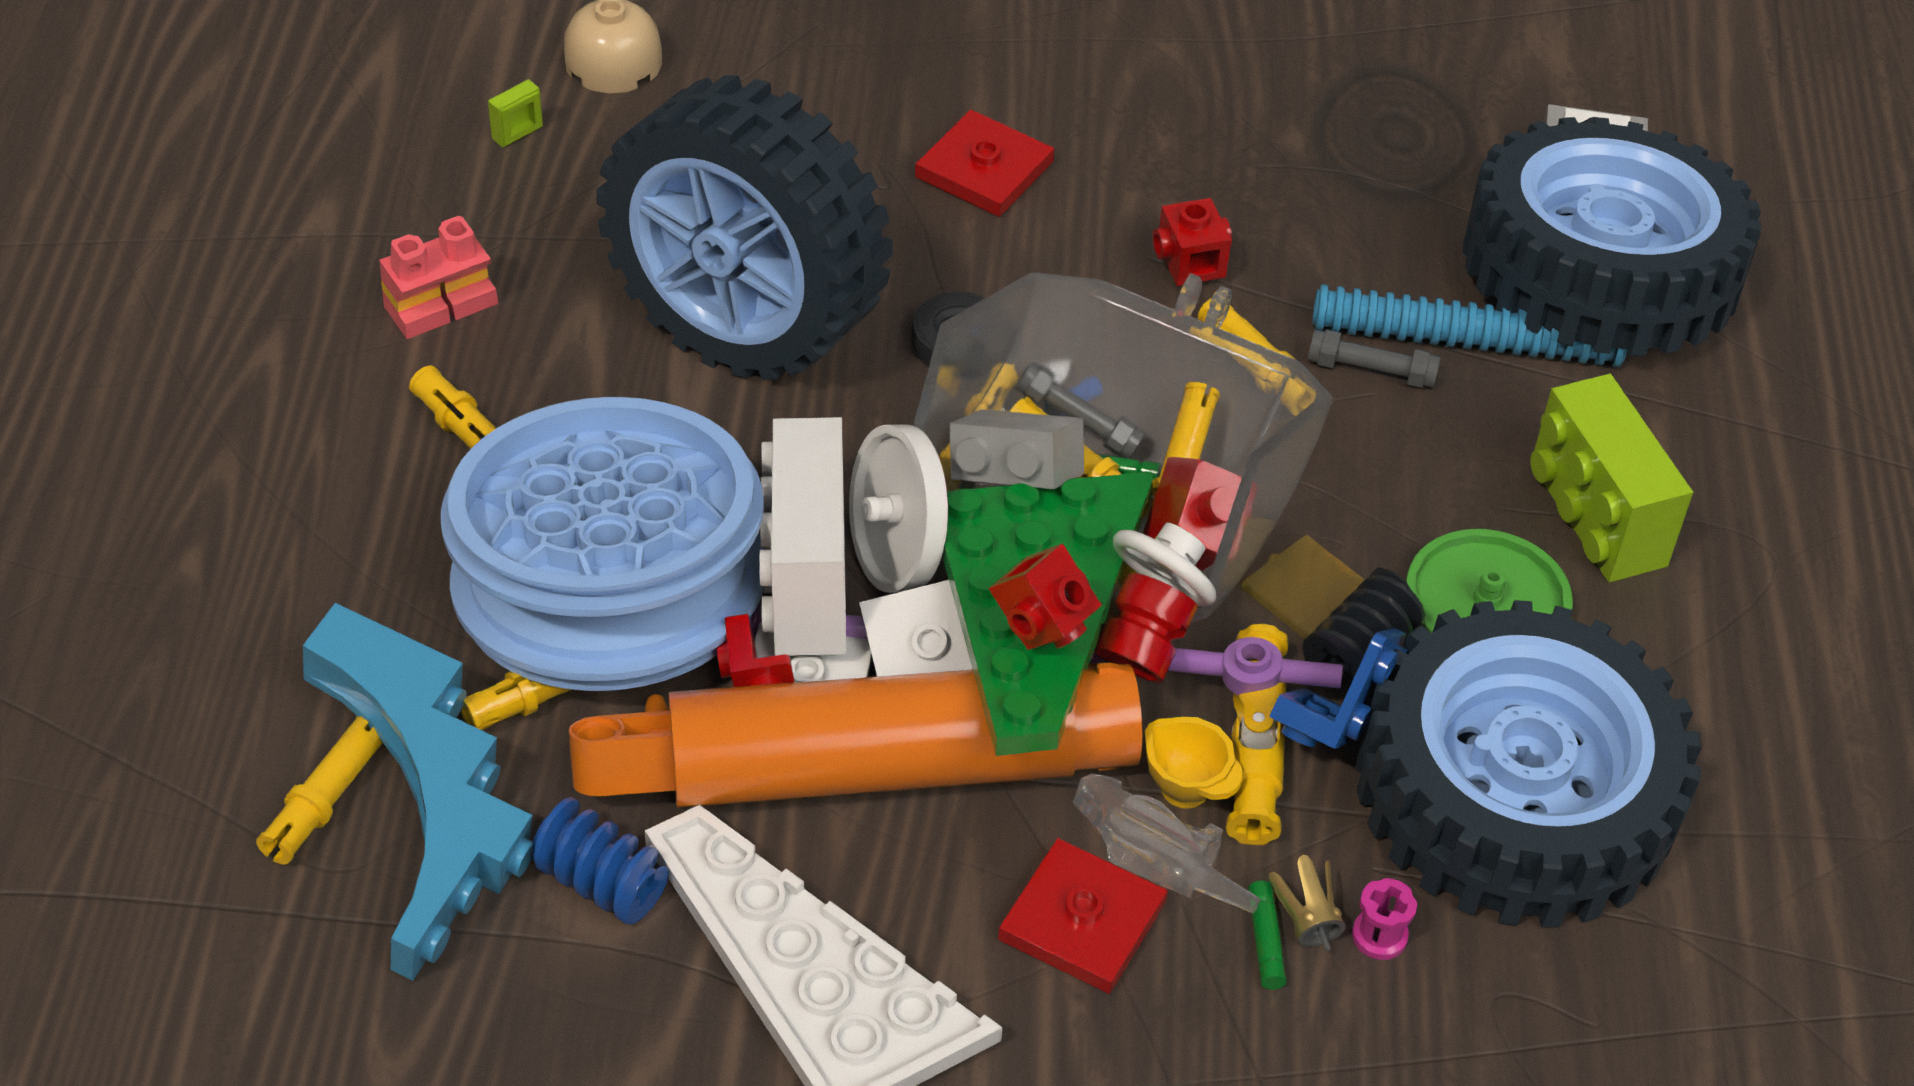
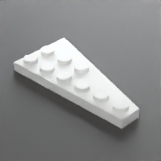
M701 805L645 830L646 846L651 845L658 850L657 862L659 866H666L669 869V881L804 1086H916L1001 1041L1002 1027L985 1014L979 1018L957 1002V994L939 980L935 984L927 980L905 963V955L831 901L824 904L804 889L803 880L788 869L781 872L755 853L754 844Z

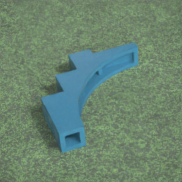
M334 603L303 644L304 680L342 702L358 717L361 716L366 719L371 729L372 727L375 728L381 741L400 765L417 802L425 842V853L413 898L391 937L390 970L413 981L426 961L435 963L441 956L451 934V929L448 928L458 912L467 914L471 910L480 894L482 886L500 894L512 874L520 877L525 872L531 862L530 854L534 844L530 841L532 814L490 795L501 770V766L495 763L497 737L456 718L463 707V700L467 694L466 690L462 689L463 663Z

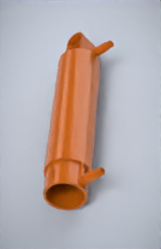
M1089 663L1088 669L1084 670L1079 683L1072 712L1067 715L1065 731L1058 749L996 756L973 669L669 692V709L663 696L654 694L648 697L645 712L586 717L570 726L569 743L572 782L577 792L588 796L675 791L677 808H687L698 805L712 806L1072 777L1074 772L1078 770L1098 769V771L1139 764L1142 753L1140 697L1136 677L1130 664Z

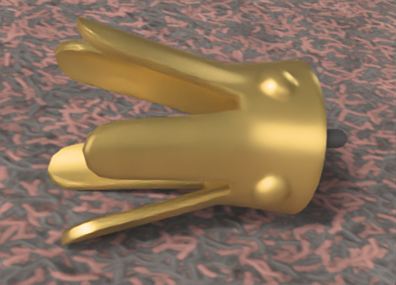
M1303 854L1298 859V869L1305 895V906L1301 905L1278 873H1269V879L1275 888V894L1293 919L1295 925L1294 933L1298 938L1299 944L1305 947L1323 945L1324 949L1329 951L1331 949L1329 942L1338 938L1346 928L1341 918L1340 909L1334 905L1330 860L1325 862L1326 899L1312 860Z

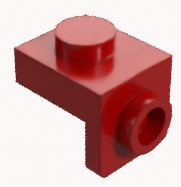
M748 614L725 617L727 641L717 647L722 678L732 677L734 687L795 683L789 655L782 654L757 658Z

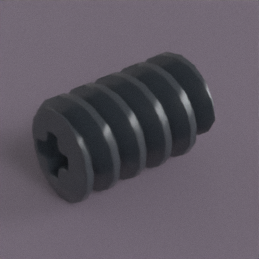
M1377 567L1370 574V577H1367L1356 590L1344 599L1343 603L1330 613L1329 617L1317 626L1316 630L1304 639L1302 650L1305 661L1343 665L1341 683L1346 682L1351 685L1375 633L1395 628L1406 633L1403 642L1405 643L1408 634L1424 624L1426 615L1423 605L1400 575L1389 569Z

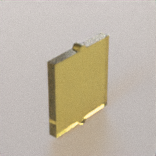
M1305 535L1281 554H1271L1266 565L1243 581L1242 589L1305 639L1311 632L1316 630L1323 620L1330 616V613L1343 603L1347 596L1357 589L1364 579L1311 537Z

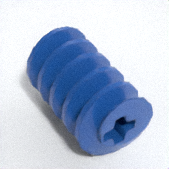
M573 797L563 799L540 825L532 842L534 844L530 854L531 860L535 861L536 868L546 875H555L556 880L565 887H574L575 892L586 900L594 899L595 905L605 912L614 911L615 917L624 924L637 923L654 907L669 880V869L666 866L655 869L658 860V850L648 845L636 854L639 839L635 835L628 833L617 841L619 835V826L608 821L597 828L599 825V814L593 809L584 810L578 816L580 803Z

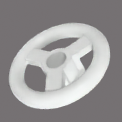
M1165 523L1155 539L1133 530H1120L1114 535L1113 546L1115 551L1138 574H1143L1171 585L1193 599L1198 606L1206 607L1214 603L1216 599L1215 587L1195 566L1206 550L1205 546L1195 536L1172 523Z

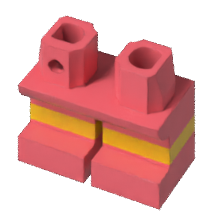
M461 216L441 222V226L438 228L439 238L423 243L419 236L410 234L392 240L391 256L379 260L384 308L406 339L451 323L449 312L456 321L499 304L496 288L488 276L487 265L491 264V258L476 239L473 230Z

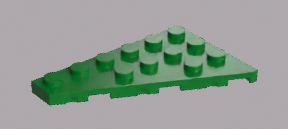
M1151 471L1089 478H1071L1055 489L1036 488L1025 483H1017L1007 486L947 491L948 522L942 557L996 756L1058 749L1065 731L1067 715L1072 712L1079 683L1084 670L1088 669L1097 645L1101 624L1105 622L1110 610L1111 597L1117 582L1121 580L1127 564L1115 551L1113 537L1120 530L1139 532L1146 503L1152 497L1153 477ZM1063 543L1078 568L1086 575L1090 587L1102 606L1083 621L1087 630L1073 642L1061 648H1055L1053 643L1050 642L1027 650L1020 637L1010 628L1007 617L988 588L1027 556Z

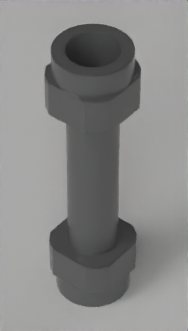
M1327 329L1325 332L1314 330L1308 361L1318 363V366L1333 369L1336 361L1408 377V386L1434 388L1441 357L1430 355L1431 352L1415 349L1414 355L1409 356L1340 341L1341 332Z
M1033 360L1030 362L1014 389L1021 392L1024 397H1029L1035 404H1038L1042 399L1069 417L1083 418V426L1105 439L1103 447L1116 455L1119 454L1123 458L1131 456L1145 431L1138 428L1137 424L1124 416L1115 420L1055 382L1056 373L1043 365L1040 366Z

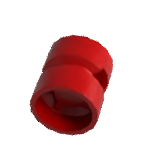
M1129 573L1115 601L1120 614L1118 617L1106 619L1094 652L1108 663L1118 665L1130 664L1135 677L1154 683H1162L1177 651L1171 641L1176 638H1184L1198 609V605L1185 593L1171 585L1143 574Z

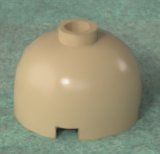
M597 0L586 4L574 14L565 31L564 56L566 72L571 78L572 72L580 77L582 86L589 90L603 93L629 92L637 89V81L649 74L650 81L654 79L662 66V47L657 24L643 7L631 1Z

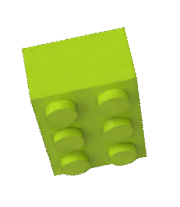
M1611 373L1551 388L1545 413L1541 417V427L1535 449L1530 457L1534 477L1538 482L1544 483L1556 502L1561 518L1565 522L1570 523L1583 543V549L1587 558L1592 563L1597 564L1608 583L1668 567L1693 495L1692 489Z

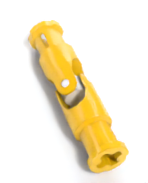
M1250 625L1246 629L1241 630L1236 640L1246 637L1265 639L1279 649L1282 657L1288 651L1289 642L1287 635L1273 625ZM1251 659V660H1249V661H1250V662H1258L1259 660H1258V659ZM1279 682L1276 686L1265 690L1239 695L1233 693L1234 707L1238 717L1232 726L1231 741L1233 742L1235 758L1242 766L1243 780L1241 787L1233 795L1234 811L1227 817L1226 830L1230 837L1242 844L1266 845L1270 841L1279 838L1282 823L1280 817L1275 814L1276 799L1283 790L1285 738L1281 732L1283 728L1282 723L1269 716L1278 696L1287 693V683Z

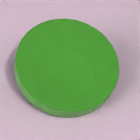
M1459 530L1434 539L1425 545L1415 556L1406 579L1411 591L1415 593L1423 605L1426 616L1422 626L1430 633L1433 632L1439 614L1455 609L1460 618L1468 617L1471 614L1474 603L1492 601L1495 611L1511 610L1514 600L1532 601L1533 611L1547 614L1553 613L1555 605L1571 610L1573 607L1572 591L1568 579L1551 556L1523 538L1496 530Z

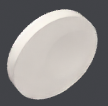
M907 424L881 425L868 434L858 451L850 483V527L858 561L868 580L877 589L887 593H898L925 586L937 570L947 533V491L938 454L932 442L922 430Z

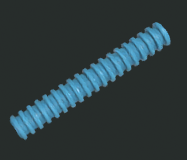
M1321 284L1320 289H1317L1312 325L1315 326V330L1322 331L1323 327H1330L1332 331L1339 332L1340 329H1346L1348 335L1352 336L1356 334V331H1363L1364 337L1371 338L1373 333H1379L1380 338L1385 340L1389 338V335H1396L1397 341L1404 342L1406 337H1412L1413 342L1418 344L1422 342V339H1429L1430 345L1437 346L1439 341H1445L1446 346L1451 348L1455 346V343H1461L1463 349L1470 350L1472 345H1478L1479 350L1486 352L1488 347H1494L1496 353L1503 354L1505 349H1511L1512 354L1519 356L1522 351H1527L1529 357L1536 358L1538 353H1544L1545 358L1552 360L1555 355H1560L1562 361L1569 362L1571 357H1577L1578 362L1585 364L1588 359H1593L1595 365L1602 366L1605 361H1609L1611 366L1615 368L1621 366L1627 354V349L1611 348L1610 354L1593 352L1594 345L1574 341L1572 347L1558 343L1559 332L1554 328L1549 332L1543 325L1538 334L1526 329L1524 322L1527 312L1519 309L1518 313H1510V310L1508 311L1505 308L1500 312L1494 310L1492 304H1486L1484 309L1477 308L1476 302H1469L1467 307L1461 306L1459 300H1453L1451 305L1444 304L1442 298H1436L1435 302L1431 303L1427 302L1426 296H1420L1418 301L1411 300L1409 294H1403L1402 298L1398 299L1394 298L1393 292H1387L1385 297L1378 296L1376 290H1370L1369 295L1361 294L1360 288H1354L1353 292L1349 293L1345 292V287L1337 286L1336 291L1328 290L1327 284Z

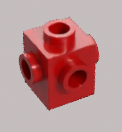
M1206 198L1162 206L1159 228L1153 230V247L1157 258L1165 260L1176 286L1226 278L1232 233L1227 218L1220 217L1212 199Z
M1063 543L1027 556L988 588L1007 617L1010 628L1020 637L1027 650L1050 642L1053 643L1055 648H1061L1073 642L1087 630L1083 621L1102 606L1090 587L1086 575L1078 568Z

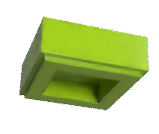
M529 79L488 100L492 139L502 148L543 127L540 89Z

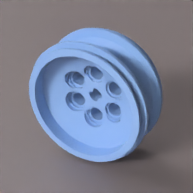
M629 397L587 398L550 405L514 418L493 430L470 449L457 466L443 499L441 530L445 547L453 561L450 571V593L457 618L481 650L496 663L524 678L549 686L584 691L621 690L647 686L685 674L717 656V647L727 641L725 617L748 614L750 620L763 595L764 586H760V550H765V548H761L759 530L763 520L764 498L758 473L742 447L722 427L696 412L660 401Z

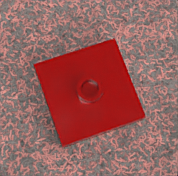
M970 109L915 164V177L1000 217L1052 164L1055 148Z
M1057 838L1000 925L998 940L1110 994L1165 905L1168 890Z

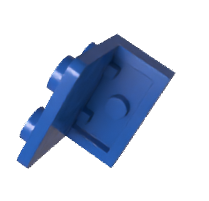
M1395 628L1375 633L1342 705L1306 688L1279 695L1269 717L1284 724L1281 732L1285 736L1306 746L1315 747L1316 742L1319 741L1336 749L1358 741L1372 715L1373 708L1370 705L1376 685L1382 686L1385 681L1384 679L1389 678L1397 661L1398 653L1393 650L1399 649L1408 654L1409 650L1401 647L1406 633Z

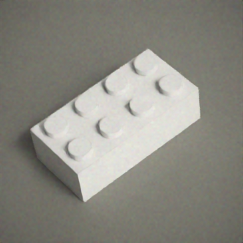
M842 417L773 419V442H762V476H772L761 477L764 513L760 527L761 548H765V550H760V586H764L763 594H772V596H762L763 632H774L775 656L782 654H846Z

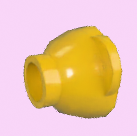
M1199 717L1162 718L1148 724L1145 730V742L1149 772L1154 782L1161 789L1164 798L1170 804L1179 808L1189 809L1200 806L1207 798L1210 800L1228 799L1237 793L1243 780L1242 766L1235 758L1233 742L1218 725Z

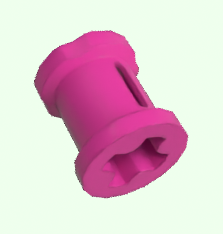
M1384 878L1380 881L1369 882L1363 889L1359 902L1362 912L1354 922L1352 930L1353 942L1359 951L1370 958L1378 960L1392 959L1399 956L1406 948L1409 937L1407 926L1414 919L1418 904L1413 897L1410 887L1399 880ZM1392 896L1396 898L1393 911L1388 910ZM1375 927L1381 929L1377 942L1373 940Z

